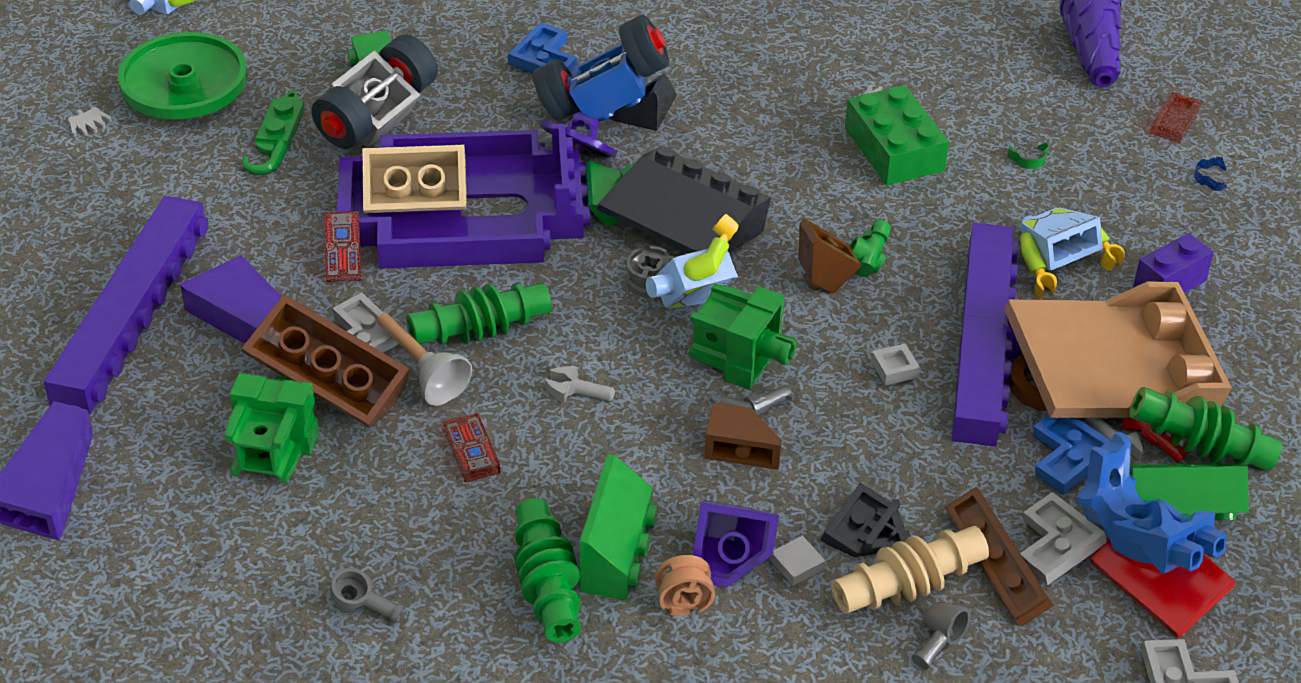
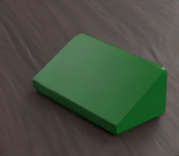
M591 161L586 163L589 209L604 225L611 226L619 222V220L598 211L597 208L601 200L622 177L617 170Z

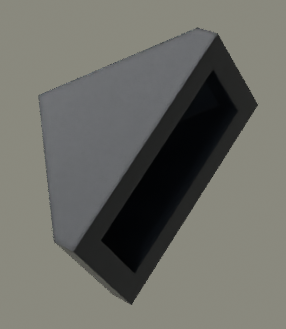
M662 74L646 84L645 96H643L642 100L634 106L626 107L625 105L615 110L611 119L615 122L657 131L677 96L669 78Z

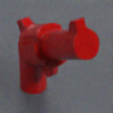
M1123 418L1122 426L1125 430L1142 431L1141 435L1151 445L1157 444L1177 464L1188 454V452L1183 451L1179 444L1173 447L1171 443L1172 438L1166 431L1160 435L1155 434L1151 431L1150 425L1132 418Z

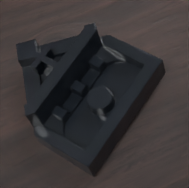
M860 482L826 528L820 540L853 557L877 554L880 548H891L895 542H905L908 537H911L909 530L904 528L898 510L900 507L899 499H894L890 502Z

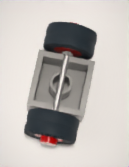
M408 34L397 36L384 46L379 54L374 50L334 81L328 91L313 103L311 109L312 118L320 133L331 144L341 149H350L359 142L367 148L380 138V135L386 134L410 114L420 97L419 93L435 81L438 75V67L432 52L422 41Z

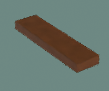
M977 486L944 507L959 531L971 526H977L983 533L988 544L989 556L987 559L980 561L979 564L1019 626L1028 623L1054 606Z

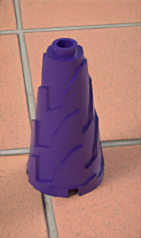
M1059 0L1060 14L1069 33L1070 40L1077 50L1081 65L1089 75L1091 83L1100 87L1110 86L1118 79L1121 73L1119 50L1121 48L1119 29H1122L1121 0Z

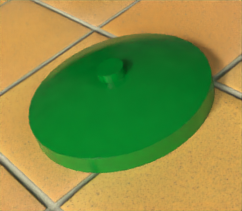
M202 32L173 33L146 41L133 49L123 59L118 69L119 88L125 102L142 114L161 119H190L218 111L233 102L242 93L248 78L246 60L242 51L225 38Z

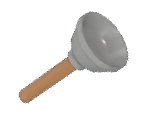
M382 313L378 316L377 323L418 362V368L420 369L418 379L421 395L430 405H443L464 391L472 375V365L465 356L448 352L436 354L434 352H427L389 314Z

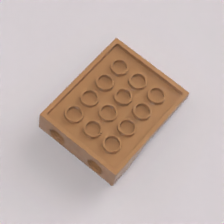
M1145 282L1106 301L1009 299L1004 308L1050 418H1130L1129 410L1132 400L1141 387L1149 388L1161 394L1172 391L1176 393L1177 400L1184 403L1194 396L1204 397L1206 402H1216L1220 407L1232 389L1179 282Z

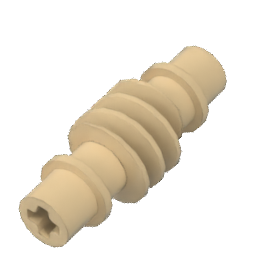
M971 526L955 533L946 529L941 531L939 539L930 543H926L918 536L908 537L905 542H895L891 548H880L876 555V564L867 566L865 563H859L855 565L853 573L833 580L832 592L835 601L844 614L866 606L872 610L878 609L882 605V600L889 597L895 605H898L901 599L900 593L906 601L913 602L916 599V591L924 597L930 594V586L936 591H941L944 588V575L953 573L956 576H961L967 572L968 566L987 559L989 556L988 544L977 526Z

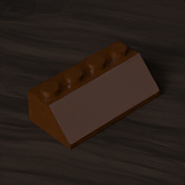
M283 294L242 347L244 354L286 379L312 383L313 393L316 397L368 428L387 415L405 390L407 384L408 367Z

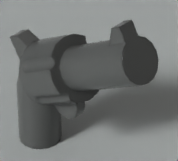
M784 385L765 394L758 392L751 396H745L743 401L723 396L720 403L749 407L760 416L769 412L770 407L786 400H795V395L787 385Z

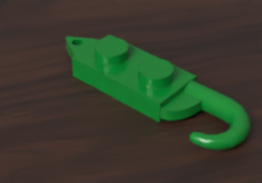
M291 90L279 99H272L256 136L257 149L261 153L270 155L267 162L254 165L249 162L248 156H244L242 165L249 173L265 175L272 173L281 165L305 111L304 101L299 100L295 90Z

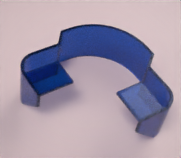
M1216 156L1209 160H1200L1195 168V180L1200 185H1207L1214 191L1225 189L1227 187L1225 183L1217 182L1209 176H1203L1198 171L1201 168L1208 169L1212 166H1219L1226 171L1227 168L1223 158Z

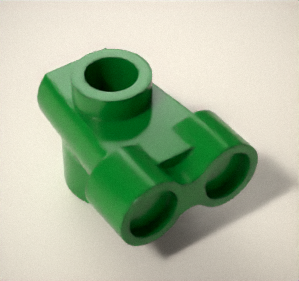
M884 220L874 221L871 230L865 231L862 238L856 236L850 243V248L861 263V267L855 272L856 275L868 277L872 272L877 273L883 266L886 255L881 251L884 243L887 242L891 230L888 222Z

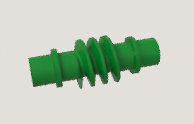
M514 283L511 285L510 290L499 292L493 284H485L482 290L479 287H472L469 293L465 290H459L452 304L439 306L437 302L429 304L427 310L407 314L408 333L419 344L437 341L439 345L446 344L448 337L459 335L462 343L467 345L469 344V331H472L476 341L480 342L483 339V328L486 329L490 338H495L496 325H499L502 333L506 335L509 323L518 321L521 325H526L532 317L549 314L552 308L551 298L544 283L522 287L520 283Z
M1141 387L1136 392L1130 406V418L1150 425L1151 431L1155 434L1160 435L1164 431L1171 433L1173 447L1183 440L1182 447L1185 452L1190 453L1196 447L1197 457L1200 458L1206 457L1210 452L1209 458L1213 463L1220 462L1227 455L1232 457L1237 465L1247 466L1250 464L1265 471H1270L1275 467L1282 451L1281 440L1261 433V428L1256 424H1249L1245 427L1235 423V415L1231 408L1220 407L1218 403L1213 401L1206 402L1204 397L1194 396L1184 403L1177 400L1176 393L1172 391L1161 394L1149 388Z
M531 498L520 503L515 510L518 526L515 529L514 535L520 547L513 554L522 594L524 599L533 605L535 618L543 623L548 640L556 643L570 641L581 631L578 617L581 601L579 595L572 590L579 582V569L572 544L566 538L560 537L562 532L560 523L555 517L551 516L549 504L543 499Z

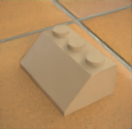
M464 145L362 148L364 213L466 209L467 185Z

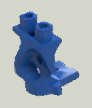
M1116 432L1106 447L1100 448L1097 446L1091 449L1085 486L1077 495L1076 503L1082 506L1088 521L1105 530L1115 551L1133 560L1154 564L1160 573H1167L1176 567H1181L1191 572L1199 568L1203 561V553L1215 559L1225 553L1227 534L1214 528V512L1196 511L1188 517L1177 511L1165 500L1162 501L1158 498L1146 501L1138 496L1135 489L1136 479L1129 475L1131 440L1126 434ZM1113 470V472H1112V478H1111V481L1109 482V476H1110L1111 471Z

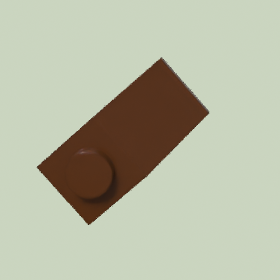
M805 218L800 222L798 261L806 272L803 276L815 289L822 287L831 293H835L861 267V263L848 243Z
M713 402L706 431L705 459L779 470L782 440L749 407Z

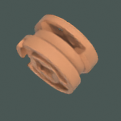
M680 555L666 560L657 568L655 582L659 589L658 598L662 609H669L670 614L674 616L690 615L689 610L699 609L702 612L713 603L715 599L714 585L710 579V567L704 559L694 555ZM669 567L672 568V571L669 573L664 572Z

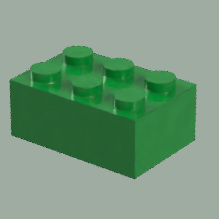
M906 85L847 99L845 129L886 186L945 171L949 141Z

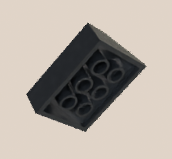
M658 147L639 158L601 200L597 210L688 254L708 249L713 238H720L712 229L727 214L738 224L737 231L728 241L729 253L763 232L771 197L760 193L759 189L754 186L743 185L732 180L728 174L714 172L703 167V164L697 160L679 156L671 148Z

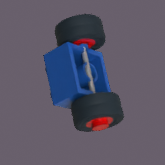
M639 15L631 21L622 24L619 27L622 43L574 67L573 75L559 59L552 60L533 71V82L537 96L555 120H564L581 111L583 115L598 119V121H604L611 117L615 110L625 105L626 107L634 106L642 100L643 96H645L647 77L669 65L665 40L661 32L656 29L647 16Z

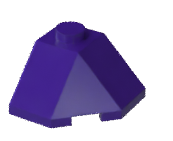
M709 500L701 502L693 555L704 559L708 563L711 571L710 579L713 585L728 587L773 555L779 515L745 506Z

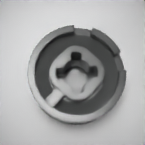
M649 246V250L642 251L641 248H637L632 251L627 257L626 262L628 273L626 283L628 288L638 296L651 298L646 290L647 278L656 276L674 258L673 255H667L666 249L657 246Z

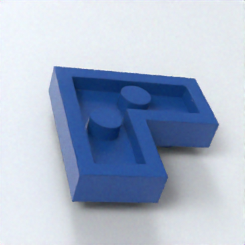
M540 22L508 53V64L533 73L535 69L546 65L552 60L559 59L572 73L574 67L577 66V57L559 51L567 42V31Z
M1048 414L1033 426V436L1054 451L1035 465V475L1064 495L1087 477L1091 449L1097 446L1104 448L1111 440L1077 418H1050Z

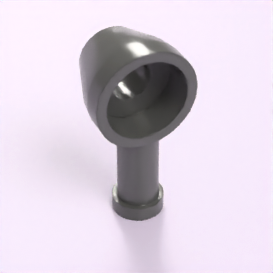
M345 568L334 575L330 585V594L335 606L339 610L349 612L364 605L390 618L391 622L396 623L404 605L401 603L396 604L372 592L371 581L363 571L356 568ZM348 593L352 595L354 599H346L342 596V594Z
M934 602L928 608L925 615V624L931 629L933 634L921 649L915 651L912 655L914 663L927 670L932 665V660L946 643L954 645L968 629L971 617L970 610L956 603ZM952 628L953 635L949 636L950 629Z

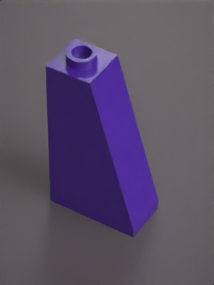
M242 255L180 284L184 309L188 313L244 344L282 297Z
M56 401L51 404L0 472V524L59 541L64 532L93 437L88 410Z

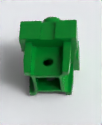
M714 284L706 302L697 313L693 312L690 316V322L694 323L693 343L689 349V356L706 365L724 371V381L751 390L771 360L782 365H788L795 354L797 340L793 337L782 335L781 323L785 295L760 286L757 287L753 294H749L733 287Z
M239 373L230 392L233 412L225 432V441L232 442L236 449L231 474L239 476L242 470L270 474L279 478V482L287 483L296 468L301 454L310 456L319 436L317 416H314L313 413L315 400L312 383L292 381L283 376L271 380L264 376ZM263 452L270 453V457L267 459H261L258 456Z

